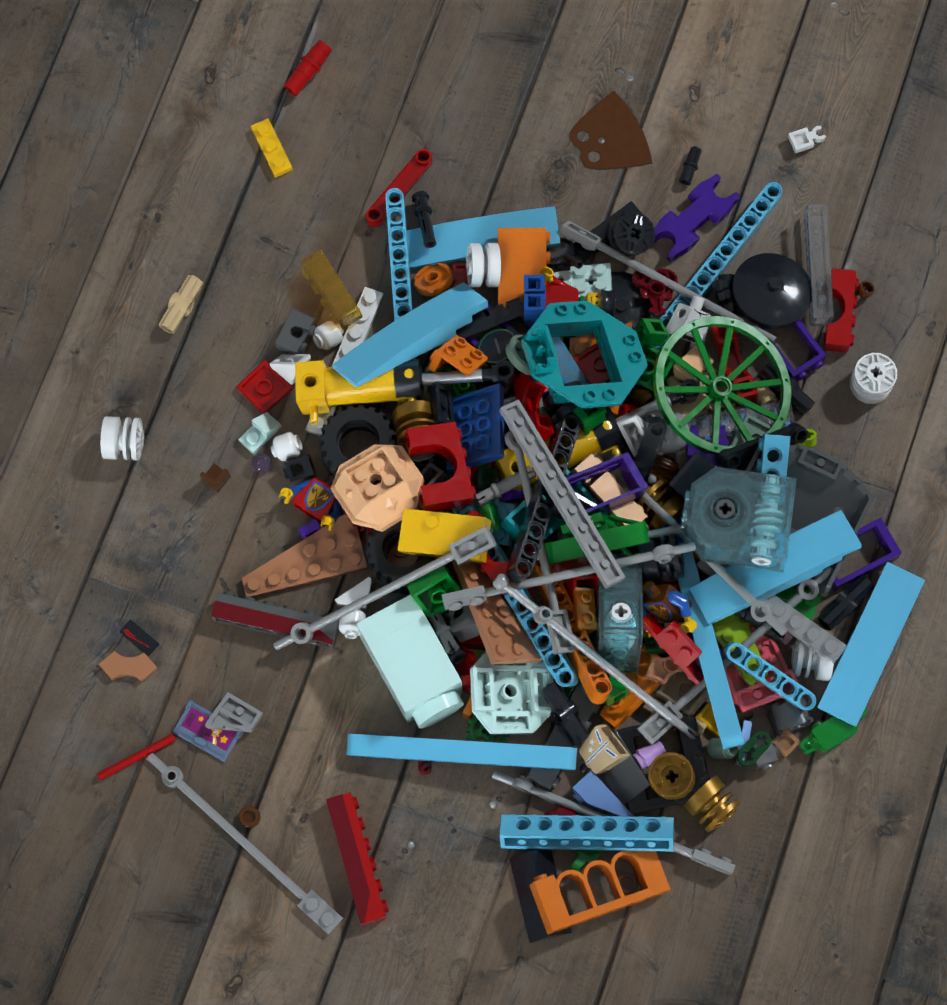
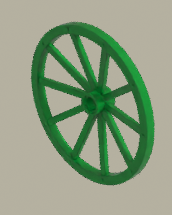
M722 316L695 319L677 329L665 341L657 355L653 371V388L659 410L670 428L682 440L696 449L718 455L721 450L734 447L718 445L721 402L746 442L753 440L729 399L773 420V424L765 434L779 430L783 426L791 403V383L788 370L780 353L771 341L749 324ZM699 328H726L717 376L698 331ZM733 330L752 339L759 347L730 375L724 377ZM689 332L692 333L709 378L671 351L674 344ZM763 351L770 358L778 375V379L739 384L731 383ZM667 357L706 386H664V368ZM780 385L778 413L775 414L731 391ZM716 386L720 387L722 392H719ZM706 393L707 396L687 416L679 421L669 405L666 394ZM710 401H714L712 438L710 443L694 435L685 425Z

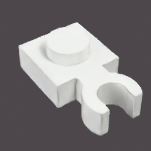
M821 126L814 127L811 132L806 127L788 134L795 154L813 148L814 142L821 143L825 140V135L818 136L816 134L821 131Z

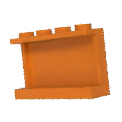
M546 227L497 228V243L499 244L501 255L498 305L503 304L505 309H508L506 302L517 297L520 298L522 303L524 302V275H542L540 271L546 267V264H550V252H546V244H550V232H546Z

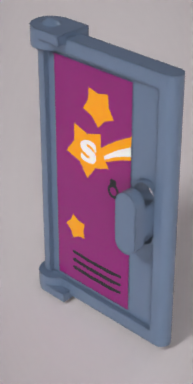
M190 699L172 733L225 763L244 732L206 728L205 723L212 715V712Z

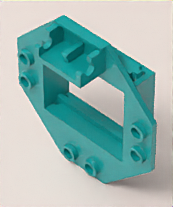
M589 301L549 303L521 341L531 376L549 387V394L553 396L555 404L574 403L582 409L619 406L648 366L637 332ZM595 334L611 383L564 386L557 364L559 359L552 337Z

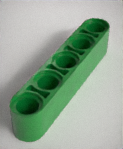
M646 521L598 531L610 551L650 542ZM575 537L544 544L549 565L586 557Z

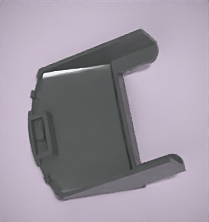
M790 445L781 535L786 537L840 510L842 512L844 510L846 519L855 534H857L874 499L872 493L866 489L858 476L856 477L848 470L846 465L837 459L807 446ZM758 448L737 487L738 491H744V496H749V502L757 501V492H754L755 480H759L756 463L757 459H761V451ZM770 450L767 454L768 460L775 462L778 458V453L775 450ZM768 471L765 479H776V474L773 471ZM846 555L842 557L841 561L830 565L834 572L818 585V594L824 597L827 596Z

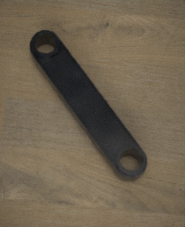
M659 416L652 417L649 420L633 460L645 482H647L666 432V423ZM655 424H659L662 426L658 430L652 428V426ZM639 498L634 500L636 504L638 503Z
M790 423L784 428L768 433L770 435L790 436V445L802 444L808 437V431L798 423ZM763 436L732 448L721 450L717 457L718 462L728 470H735L738 466L749 463L758 448L759 438H763Z

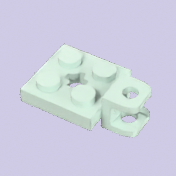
M610 263L583 265L580 269L571 266V273L570 270L559 271L553 275L558 279L563 278V282L577 288L578 300H580V296L585 298L587 293L601 292V289L608 291L612 289ZM593 280V284L589 285V281Z

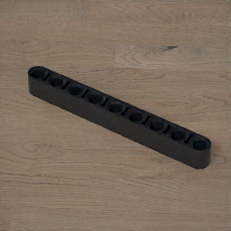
M568 414L556 423L554 434L551 436L548 445L549 451L564 475L581 427L580 419L574 414ZM539 477L537 478L506 569L507 577L515 583L522 581L533 572L555 505Z

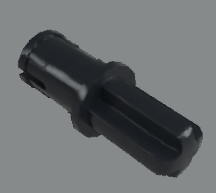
M696 146L690 148L687 160L683 162L684 168L679 178V182L683 185L690 186L694 172L698 170L697 164L702 150Z

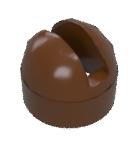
M862 281L858 286L857 293L861 298H869L875 292V287L869 281Z

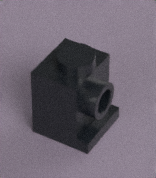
M310 454L284 463L285 467H283L286 479H290V482L316 473ZM300 464L303 467V470L301 472H298L296 470V465Z

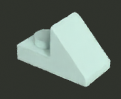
M268 412L252 419V426L239 439V442L253 455L282 427Z

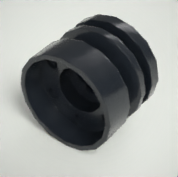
M632 212L614 218L608 224L605 232L607 245L628 257L646 252L652 246L655 239L653 223L641 213ZM632 231L635 232V235L633 237H631L630 235L632 234Z
M675 534L669 535L670 545H680ZM665 536L661 537V545L668 544ZM654 539L639 545L640 554L651 552L657 547ZM683 553L675 555L670 562L664 564L655 560L642 562L646 580L652 581L654 584L663 582V572H667L670 580H674V570H676L678 578L685 576Z

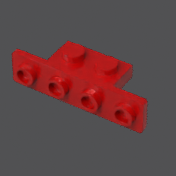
M648 613L640 621L644 630L651 634L659 647L664 649L671 656L672 661L683 669L689 680L693 681L696 685L701 683L704 676L701 668L694 662L702 654L700 648L675 621H672L663 628L652 614Z

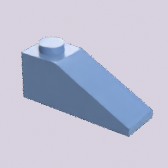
M592 771L572 787L574 793L572 796L579 804L584 803L587 807L610 816L634 817Z

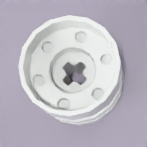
M882 353L864 355L858 360L850 377L852 394L859 401L866 404L882 402L888 397L897 380L895 363Z
M105 416L101 428V454L103 459L117 460L122 451L125 460H129L130 456L133 460H140L144 445V430L141 418H134L132 423L131 418L127 417L122 426L120 417Z
M796 639L791 658L795 676L799 677L803 668L804 678H808L810 671L814 670L815 680L830 681L834 664L799 639Z

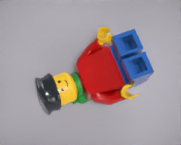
M544 267L540 271L542 275H524V323L527 326H533L549 303L589 301L616 318L617 296L615 289L610 291L601 289V292L587 293L585 298L580 296V300H578V289L553 276L554 272L549 267Z

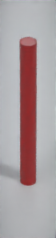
M173 733L98 772L99 780L101 781L176 741Z

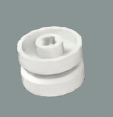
M480 243L468 244L466 272L469 287H481L483 279L487 287L499 286L501 255L498 243H486L484 251Z

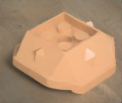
M374 444L339 465L330 489L353 524L374 528V530L383 532L402 520L403 509H419L418 492L420 486L424 484V478L402 446ZM377 480L381 481L379 484L373 485V482Z

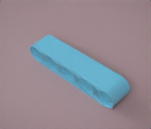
M731 642L724 647L723 655L728 661L795 707L802 710H810L815 706L816 697L812 692L742 644ZM734 646L739 649V655L736 658H732L730 655V650ZM754 658L756 660V668L750 670L747 663L750 659ZM771 670L774 678L772 681L767 682L765 674ZM789 682L791 684V691L785 694L783 692V685ZM806 694L809 702L807 705L802 706L800 698Z

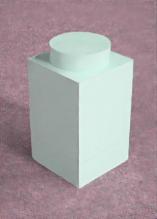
M411 595L356 623L363 644L407 724L415 720L418 727L423 729L444 720L464 705L460 697L463 694L462 681L425 614Z

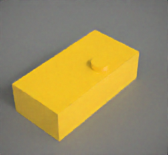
M403 509L398 551L404 554L440 558L451 552L450 544L485 526H488L490 529L491 520L479 516ZM487 551L468 561L486 563Z

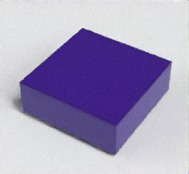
M510 490L499 498L500 502L518 503L525 500L523 490Z
M315 519L298 529L299 535L304 540L320 530V525Z

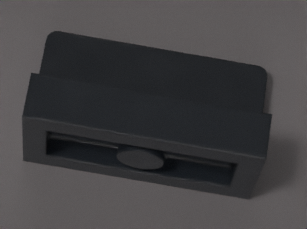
M439 384L430 386L434 424L455 422L451 388Z

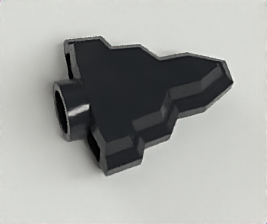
M735 274L718 275V280L712 282L713 289L715 290V299L720 307L736 315L737 308L731 293L732 280Z

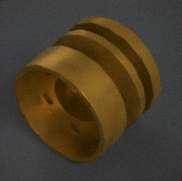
M424 400L405 402L395 408L392 414L397 444L402 446L406 452L408 451L404 436L407 428L435 425L432 404Z
M659 480L649 487L646 493L676 520L684 511L688 502L678 494L669 499L668 495L671 492V488L666 487L662 491L665 483ZM639 498L637 504L642 506L645 510L644 513L647 515L643 521L652 516L653 519L649 527L652 530L664 528L666 523Z
M666 752L657 756L652 761L648 772V779L651 787L660 797L666 800L677 801L685 798L692 792L695 785V772L691 763L683 755L676 752ZM672 772H674L675 776H678L674 783L669 779L667 780Z
M716 775L683 805L692 816L701 811L704 813L699 823L702 825L708 819L711 821L705 828L708 833L723 825L735 813L738 805L741 803L737 798L729 804L728 800L734 795L732 792L725 796L720 794L726 785Z

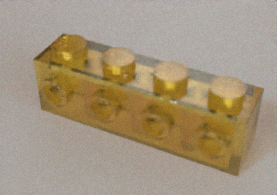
M321 249L300 261L303 266L301 269L302 274L306 280L311 279L312 284L310 286L316 295H321L320 302L325 310L330 309L331 314L329 316L335 325L339 324L343 330L363 318L355 301Z

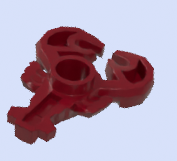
M658 269L656 271L678 283L677 275L670 269ZM635 270L632 275V284L635 288H640L643 299L649 300L652 307L648 310L649 314H653L654 318H660L661 315L666 314V309L662 308L663 302L672 299L673 290L666 287L660 281H653L647 284L651 278Z

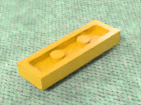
M269 118L251 125V130L274 177L276 178L292 171V165Z

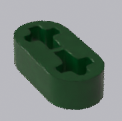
M756 732L737 754V760L743 767L752 766L769 748L771 737L767 732ZM756 737H765L766 745L761 744L756 748L755 745L758 742ZM752 749L754 751L750 757L752 761H743L744 755L742 753L747 754Z

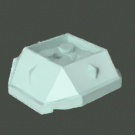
M485 650L470 668L472 712L490 734H532L551 715L552 710L540 690L553 682V676L543 661L536 663L491 664ZM506 687L511 692L510 697L505 693Z

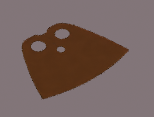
M615 91L591 108L575 124L570 132V139L573 145L580 149V158L587 168L616 169L652 163L643 130L632 111ZM582 130L587 131L590 135L589 139L585 142L577 138L578 132ZM601 137L605 139L603 144L598 142V139ZM589 152H599L600 159L597 162H591L588 159Z

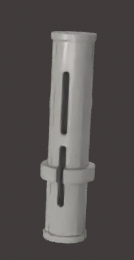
M530 465L527 467L528 472L533 470ZM519 472L496 484L492 483L490 484L491 487L477 493L476 500L485 496L484 499L478 501V504L483 506L496 497L499 499L502 497V494L522 484ZM534 472L528 474L529 480L536 477Z

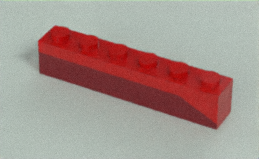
M351 792L328 798L326 802L360 924L363 926L386 919L385 913L389 912L386 899L381 900L379 892H382L383 888L380 879H375L373 871H377L374 858H369L368 850H371L368 837H363L362 830L366 828L363 818H358L356 812L357 809H360L357 797H352Z

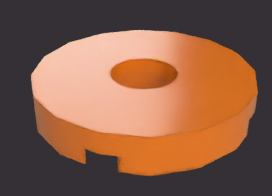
M437 263L434 266L427 265L415 275L414 286L417 292L424 296L441 294L453 282L454 277L451 268L443 263Z

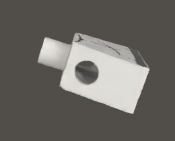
M693 295L690 306L682 303L678 304L666 327L667 332L672 335L677 329L690 321L709 317V313L701 311L705 299ZM708 327L698 329L703 343L705 342ZM691 332L681 337L684 340L695 343Z

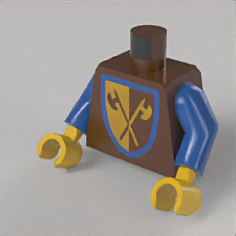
M647 581L643 585L644 594L640 599L642 619L648 613H651L659 623L685 621L681 624L680 628L686 634L696 630L697 623L690 618L692 615L690 609L692 602L685 595L681 594L670 584L655 585L652 581ZM641 628L639 634L643 638L647 635V632L644 628Z

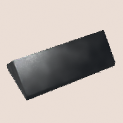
M551 849L533 850L509 858L529 943L571 934L570 927L549 935L547 934L529 886L535 881L534 878L539 875L547 874V877L554 875L555 878L558 876Z

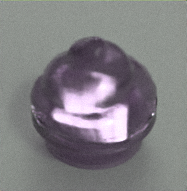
M259 452L252 457L251 464L255 471L264 473L271 468L272 460L267 453Z

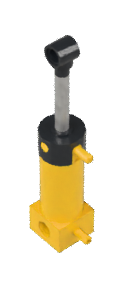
M415 359L409 360L355 388L332 367H326L324 360L295 362L296 402L302 415H310V422L313 424L318 422V414L331 413V406L423 400V390L426 385L493 381V384L500 383L502 386L507 387L512 385L516 378L514 366L507 360L499 361L496 365H492V368L477 369L470 376H467L461 371L423 373L420 360ZM502 371L510 372L507 376L500 375Z
M687 379L680 386H700V384L694 379ZM671 393L666 395L671 407L678 403L681 405L693 403L700 393H694L693 395ZM656 400L616 419L606 407V421L591 429L588 435H585L581 429L579 430L567 469L583 462L591 454L594 456L603 455L611 451L613 456L622 455L618 447L623 445L624 441L617 422L634 415L645 419L648 413L660 411ZM551 437L545 442L547 447L549 445ZM510 448L504 450L505 458L494 461V467L501 481L515 474L512 470H518L515 452ZM524 454L526 467H528L529 465L532 467L526 455ZM534 469L528 472V474L534 472L536 475L535 478L530 479L532 490L538 478ZM522 484L511 490H523Z

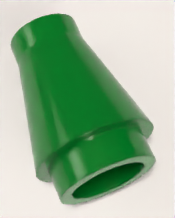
M493 501L478 507L481 516L491 520V534L503 529L500 525L497 505H494Z

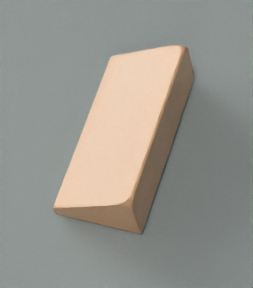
M694 346L682 357L684 361L699 372L703 373L706 370L697 346ZM709 356L711 363H713L714 359ZM675 364L673 366L675 379L682 381L687 379L696 380L694 376L679 365Z

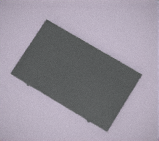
M612 728L611 731L630 756L608 772L601 773L614 795L625 806L651 784L616 729Z

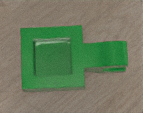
M575 850L579 857L569 869L579 871L585 862L589 864L592 861H596L604 850Z

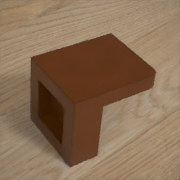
M213 464L206 474L204 472L200 474L202 481L218 493L231 478L227 469L223 470L216 464Z

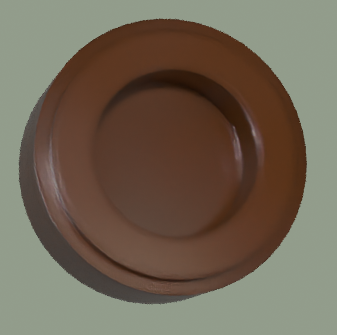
M246 806L239 813V821L246 828H254L260 822V812L253 806Z
M622 873L618 876L624 895L632 894L637 888L636 877L631 873Z

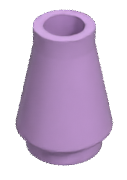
M658 741L655 744L636 750L633 757L641 769L649 768L652 761L657 756L664 754L666 750L663 744Z

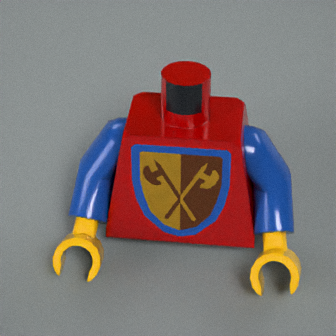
M329 474L324 482L313 478L291 488H283L278 496L279 498L281 496L286 497L285 504H288L290 499H292L291 501L295 508L313 520L316 519L321 524L320 527L329 525V531L332 530L333 524L341 515V505L330 489L335 478L331 474Z

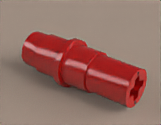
M318 40L308 53L301 57V62L284 83L283 87L290 94L297 97L308 81L310 82L313 76L321 71L320 68L328 59L327 57L332 52V49L323 41Z

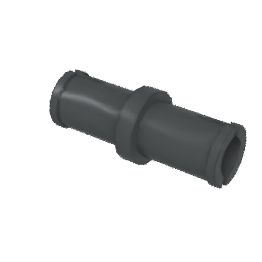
M435 612L438 621H436L433 614L429 617V620L436 631L437 638L441 640L446 653L452 654L453 651L450 645H452L455 652L459 649V645L456 643L452 635V629L450 626H447L442 613Z

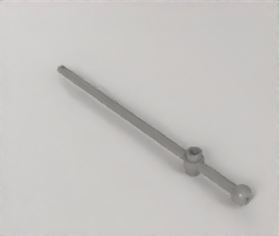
M498 574L493 580V586L498 590H505L534 613L535 622L549 625L690 739H695L694 736H697V733L552 618L550 608L537 606L509 583L507 575Z

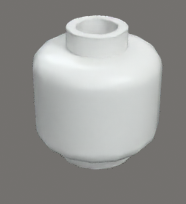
M326 321L315 328L313 341L318 348L330 350L342 342L343 328L338 323Z
M292 432L276 436L273 439V446H271L273 456L278 457L281 461H288L298 457L300 450L303 449L299 436L294 435Z
M359 608L340 618L338 624L339 631L348 639H356L357 636H360L356 623L366 619V614Z

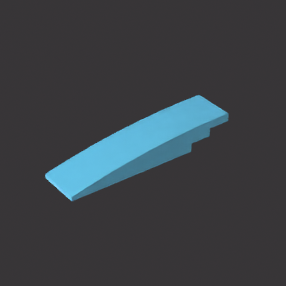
M555 206L432 225L436 246L433 248H425L421 228L407 230L410 270L421 269L427 265L434 266L437 263L452 265V263L466 262L468 244L480 243L484 251L486 243H497V228L546 227V232H550V244H546V248L560 246ZM398 235V241H399V240H401V239L403 238V236Z
M463 282L392 322L332 364V368L356 388L449 341L456 335L457 329L472 322L473 314L488 307V300Z
M840 510L774 542L776 544V551L772 552L770 565H757L753 563V554L725 569L759 601L822 573L824 568L841 561L843 556L860 549L862 544L844 513ZM718 573L689 589L708 626L751 606Z
M889 562L885 564L817 708L855 727L857 726L925 582L924 579Z

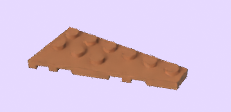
M347 514L342 515L333 524L331 531L328 530L329 525H326L244 576L242 582L246 596L255 598L368 569L358 528L354 527L353 523L349 521Z
M456 560L452 561L462 590L484 585V589L492 587L490 584L492 581L488 575L485 576L479 569V562L466 561L458 565ZM501 594L486 597L487 601L480 605H469L491 664L536 663L543 660Z

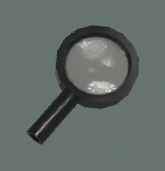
M565 237L560 238V246L546 248V252H550V264L547 265L558 266L568 262L578 269L582 268L583 262L574 257L575 246L573 242Z

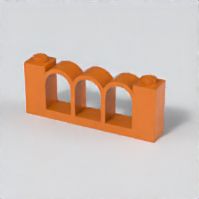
M620 851L610 858L608 862L602 860L592 861L580 872L566 870L556 878L554 875L547 877V874H542L535 877V881L529 885L548 935L659 896L671 890L656 851ZM617 859H624L631 863L642 889L641 891L624 896L615 872V862ZM589 869H599L605 874L615 900L597 906L587 879ZM562 878L573 879L578 884L587 910L569 916L559 887Z

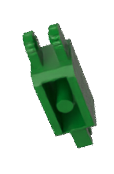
M866 708L864 709L860 720H862V718L866 716ZM829 714L830 718L823 722L821 719L811 726L812 730L809 736L799 746L805 755L817 750L827 753L855 735L858 731V724L855 727Z

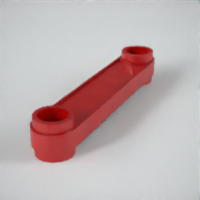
M420 149L367 210L366 222L369 226L379 227L387 218L385 197L388 190L398 188L405 197L432 164V154L428 150ZM422 157L428 158L427 161H420L419 159ZM394 197L390 201L396 203L400 198ZM372 215H378V216H379L378 219H375V220L370 219V217H371Z

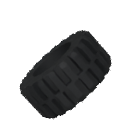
M358 404V408L348 405L345 411H342L341 408L338 409L335 417L329 416L327 425L323 424L321 429L322 435L319 436V448L323 463L331 475H336L339 465L349 460L342 455L340 442L344 436L352 431L365 430L376 436L378 445H398L396 430L391 420L386 418V414L382 411L378 413L375 407L370 406L369 409H366L365 404Z
M402 520L383 532L372 528L370 531L372 537H367L365 555L373 576L379 581L381 586H385L438 559L437 557L422 556L417 563L407 567L395 566L388 561L390 549L399 541ZM404 585L392 591L397 593L400 590L401 594L408 595L409 590L407 585Z

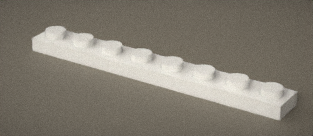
M364 287L333 364L366 340L384 293ZM331 406V413L318 414L317 423L313 424L309 419L305 429L306 432L316 436L322 435L321 429L323 424L327 425V419L330 415L334 417L338 406Z

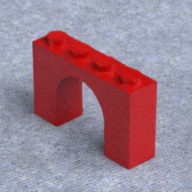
M456 422L407 428L404 438L409 456L437 453L446 457L454 469V476L448 481L420 486L418 498L421 510L434 512L471 506L473 499L476 498V490L474 485L471 486V470L469 466H466L467 454L465 448L461 446L462 433L460 429H457Z

